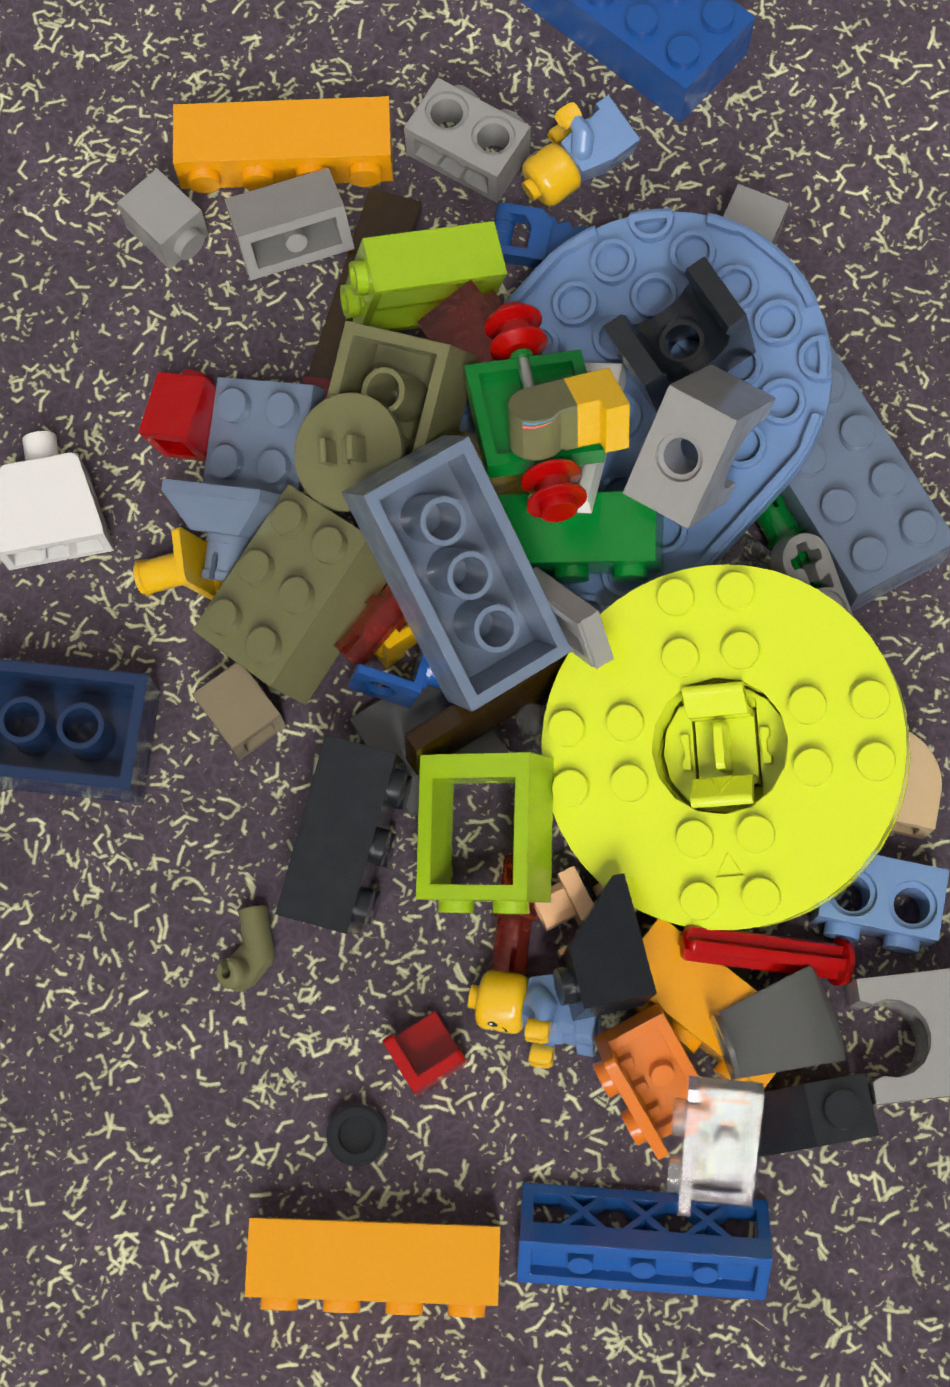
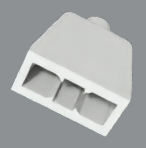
M36 431L25 435L22 438L25 461L5 464L0 467V560L8 570L114 551L113 542L91 478L78 453L59 454L57 438L53 432Z

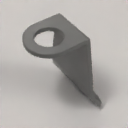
M811 966L797 971L709 1017L731 1080L846 1060L843 1039L834 1010L820 979Z

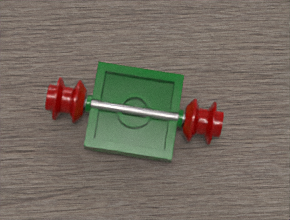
M508 302L499 306L487 318L484 324L486 335L492 339L489 347L490 354L496 361L464 365L463 379L483 467L489 478L523 474L521 486L524 491L532 494L526 503L529 514L542 518L546 522L565 521L573 517L587 500L586 490L582 486L575 484L581 477L580 465L604 462L606 453L601 443L570 450L562 449L553 457L545 460L533 461L515 455L510 449L508 402L517 391L527 387L587 373L581 349L539 355L544 351L548 343L546 333L539 328L542 324L541 312L532 305L522 302Z

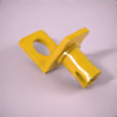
M182 527L172 529L174 553L147 560H138L134 563V580L142 595L145 594V596L185 586L212 600L223 584V581L201 578L207 542Z

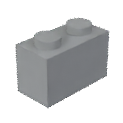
M329 168L224 199L250 281L355 249L345 207Z

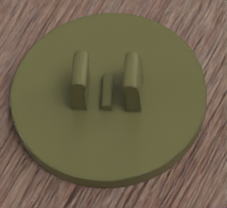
M360 393L336 394L316 405L306 416L299 429L294 450L297 475L306 492L322 506L341 512H351L341 493L342 491L405 457L402 429L394 414L382 402Z

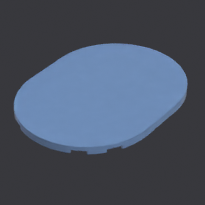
M672 208L649 209L631 212L628 217L606 223L597 228L591 226L568 239L550 253L505 301V303L522 302L532 305L541 312L542 324L539 328L546 333L548 343L544 351L539 355L581 349L584 363H621L603 326L620 314L626 315L632 324H638L662 312L682 294L687 286L688 280L684 275L686 268L705 256L746 313L756 353L727 373L776 398L767 418L763 422H759L750 431L731 463L726 478L735 482L736 485L729 501L689 529L664 516L663 573H648L647 580L641 582L615 581L612 579V573L589 574V581L583 583L559 582L597 609L599 614L630 591L660 576L683 569L716 565L802 469L815 447L825 422L832 389V356L825 320L813 290L795 264L775 244L758 232L717 214L708 213V215L677 212L672 211ZM483 326L462 350L477 355L476 363L496 361L492 358L489 350L492 339L486 335ZM692 339L681 340L673 346L670 355L676 358H687L697 350L699 343ZM625 368L627 380L623 393L630 403L629 448L607 453L597 492L624 491L656 417L655 411ZM467 397L458 436L470 437L482 462ZM682 438L681 450L683 455L698 462V452L694 444ZM523 474L489 478L497 495L530 494L524 491L521 486Z

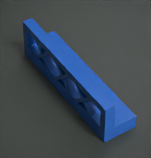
M523 1182L517 1282L765 1300L773 1261L768 1200ZM534 1205L560 1207L570 1217L560 1224L533 1222ZM605 1210L621 1211L632 1222L623 1228H610L603 1225L595 1217ZM666 1215L683 1216L693 1227L685 1233L669 1232L658 1221ZM728 1219L754 1221L755 1238L733 1237L722 1229L720 1225Z

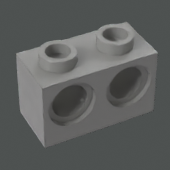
M437 78L404 126L406 155L498 203L530 154L531 126L525 124L523 119L513 111L508 109L499 110L480 100L469 88L463 85L453 86ZM444 122H453L457 124L449 128L438 126L439 124ZM489 146L503 148L499 152H488L483 149Z

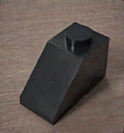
M625 873L613 875L600 891L558 960L559 968L553 971L557 998L562 1006L569 1005L573 1021L641 1007L657 994Z
M865 1073L734 1098L747 1159L879 1136Z

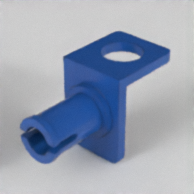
M419 648L410 680L358 664L348 684L350 689L407 708H411L421 690H425L427 685L441 690L421 648ZM371 682L380 683V684L386 685V686H388V687H390V688L378 686V685L373 684V683H371Z

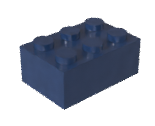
M0 659V789L143 804L160 698L159 689L148 674Z

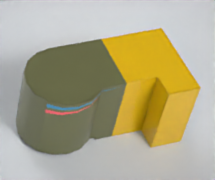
M610 368L527 387L512 395L508 402L510 449L514 454L523 459L535 461L553 457L562 449L570 450L601 443L605 453L629 448L630 403Z

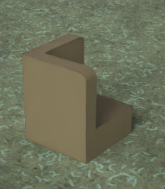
M234 663L192 693L201 709L239 760L286 727L281 714L251 674L238 663Z

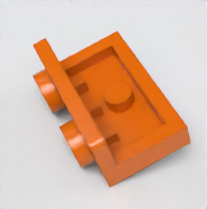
M659 1003L594 1037L601 1060L594 1063L593 1068L609 1098L620 1093L628 1109L620 1113L631 1137L637 1146L648 1142L658 1160L670 1155L663 1138L717 1110L710 1093Z

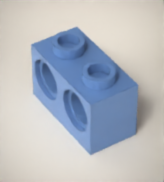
M876 855L870 865L851 884L860 893V909L858 911L845 910L838 905L834 897L811 911L809 923L824 926L823 935L832 939L845 938L850 942H858L860 934L882 938V947L884 949L904 954H919L920 947L927 948L939 941L950 870ZM896 895L909 896L917 903L920 917L916 924L906 923L896 915L894 910Z

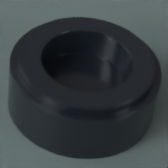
M364 1104L347 1105L338 1110L331 1118L326 1133L327 1144L331 1153L340 1162L350 1166H365L376 1161L384 1152L388 1142V1128L381 1114L372 1107Z

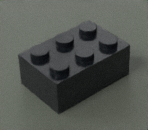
M325 735L275 915L344 934L360 935L362 925H373L381 898V891L373 889L379 866L388 868L391 862L397 834L389 830L394 809L402 811L405 809L413 779L412 776L408 775V771H405L406 763L396 753Z

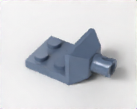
M225 377L217 378L203 483L163 479L161 488L190 530L207 533L206 541L208 542L201 578L224 582L269 512L276 506L277 500L289 484L300 492H304V487L299 480L295 467V442L306 416L316 405L324 400L325 389L309 384Z

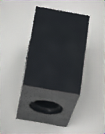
M705 256L686 268L684 275L688 280L687 286L682 294L662 312L638 324H632L626 315L620 314L603 326L620 362L623 363L624 368L656 414L670 384L711 364L728 372L756 353L746 313ZM692 339L699 343L697 350L687 358H676L670 355L673 346L681 340Z

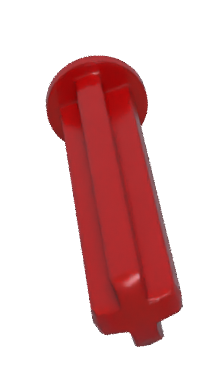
M698 925L685 926L683 933L679 934L678 937L680 957L685 961L794 974L811 966L819 978H827L830 984L834 986H845L850 981L855 968L854 947L845 938H836L831 943L737 930H707Z

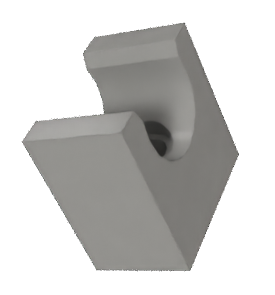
M712 364L670 384L623 494L689 529L729 501L736 485L735 482L726 478L731 463L750 431L759 422H763L767 418L776 398ZM682 438L694 444L698 452V462L683 455L681 450Z
M950 968L860 978L843 986L847 1008L861 1010L870 1006L887 1007L901 1014L910 1024L915 1037V1055L909 1068L899 1077L882 1076L867 1081L872 1105L878 1106L950 1097Z

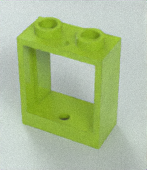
M489 221L362 238L355 260L349 262V276L346 284L340 287V300L345 318H353L354 323L393 332L483 318L508 274L495 222Z
M531 752L420 755L416 899L438 901L439 913H474V902H493V913L529 914V903H551L554 758ZM515 783L513 885L451 884L454 784Z

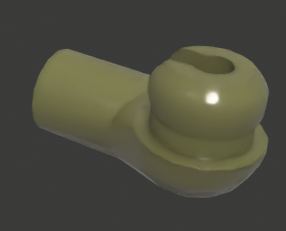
M266 905L247 907L238 911L243 943L228 960L222 959L217 966L216 977L222 987L236 992L248 990L256 985L274 962L275 948Z

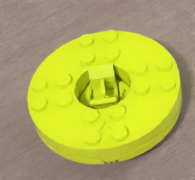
M730 564L699 566L660 576L630 591L604 610L600 617L614 659L596 669L574 653H568L558 671L549 695L541 738L542 756L554 758L552 785L553 814L561 833L582 865L603 886L606 885L613 875L625 873L633 907L639 911L684 927L687 925H698L707 930L751 929L786 922L813 911L851 885L882 849L895 825L908 784L911 759L907 712L900 688L887 661L860 623L836 601L820 590L796 578L768 569Z

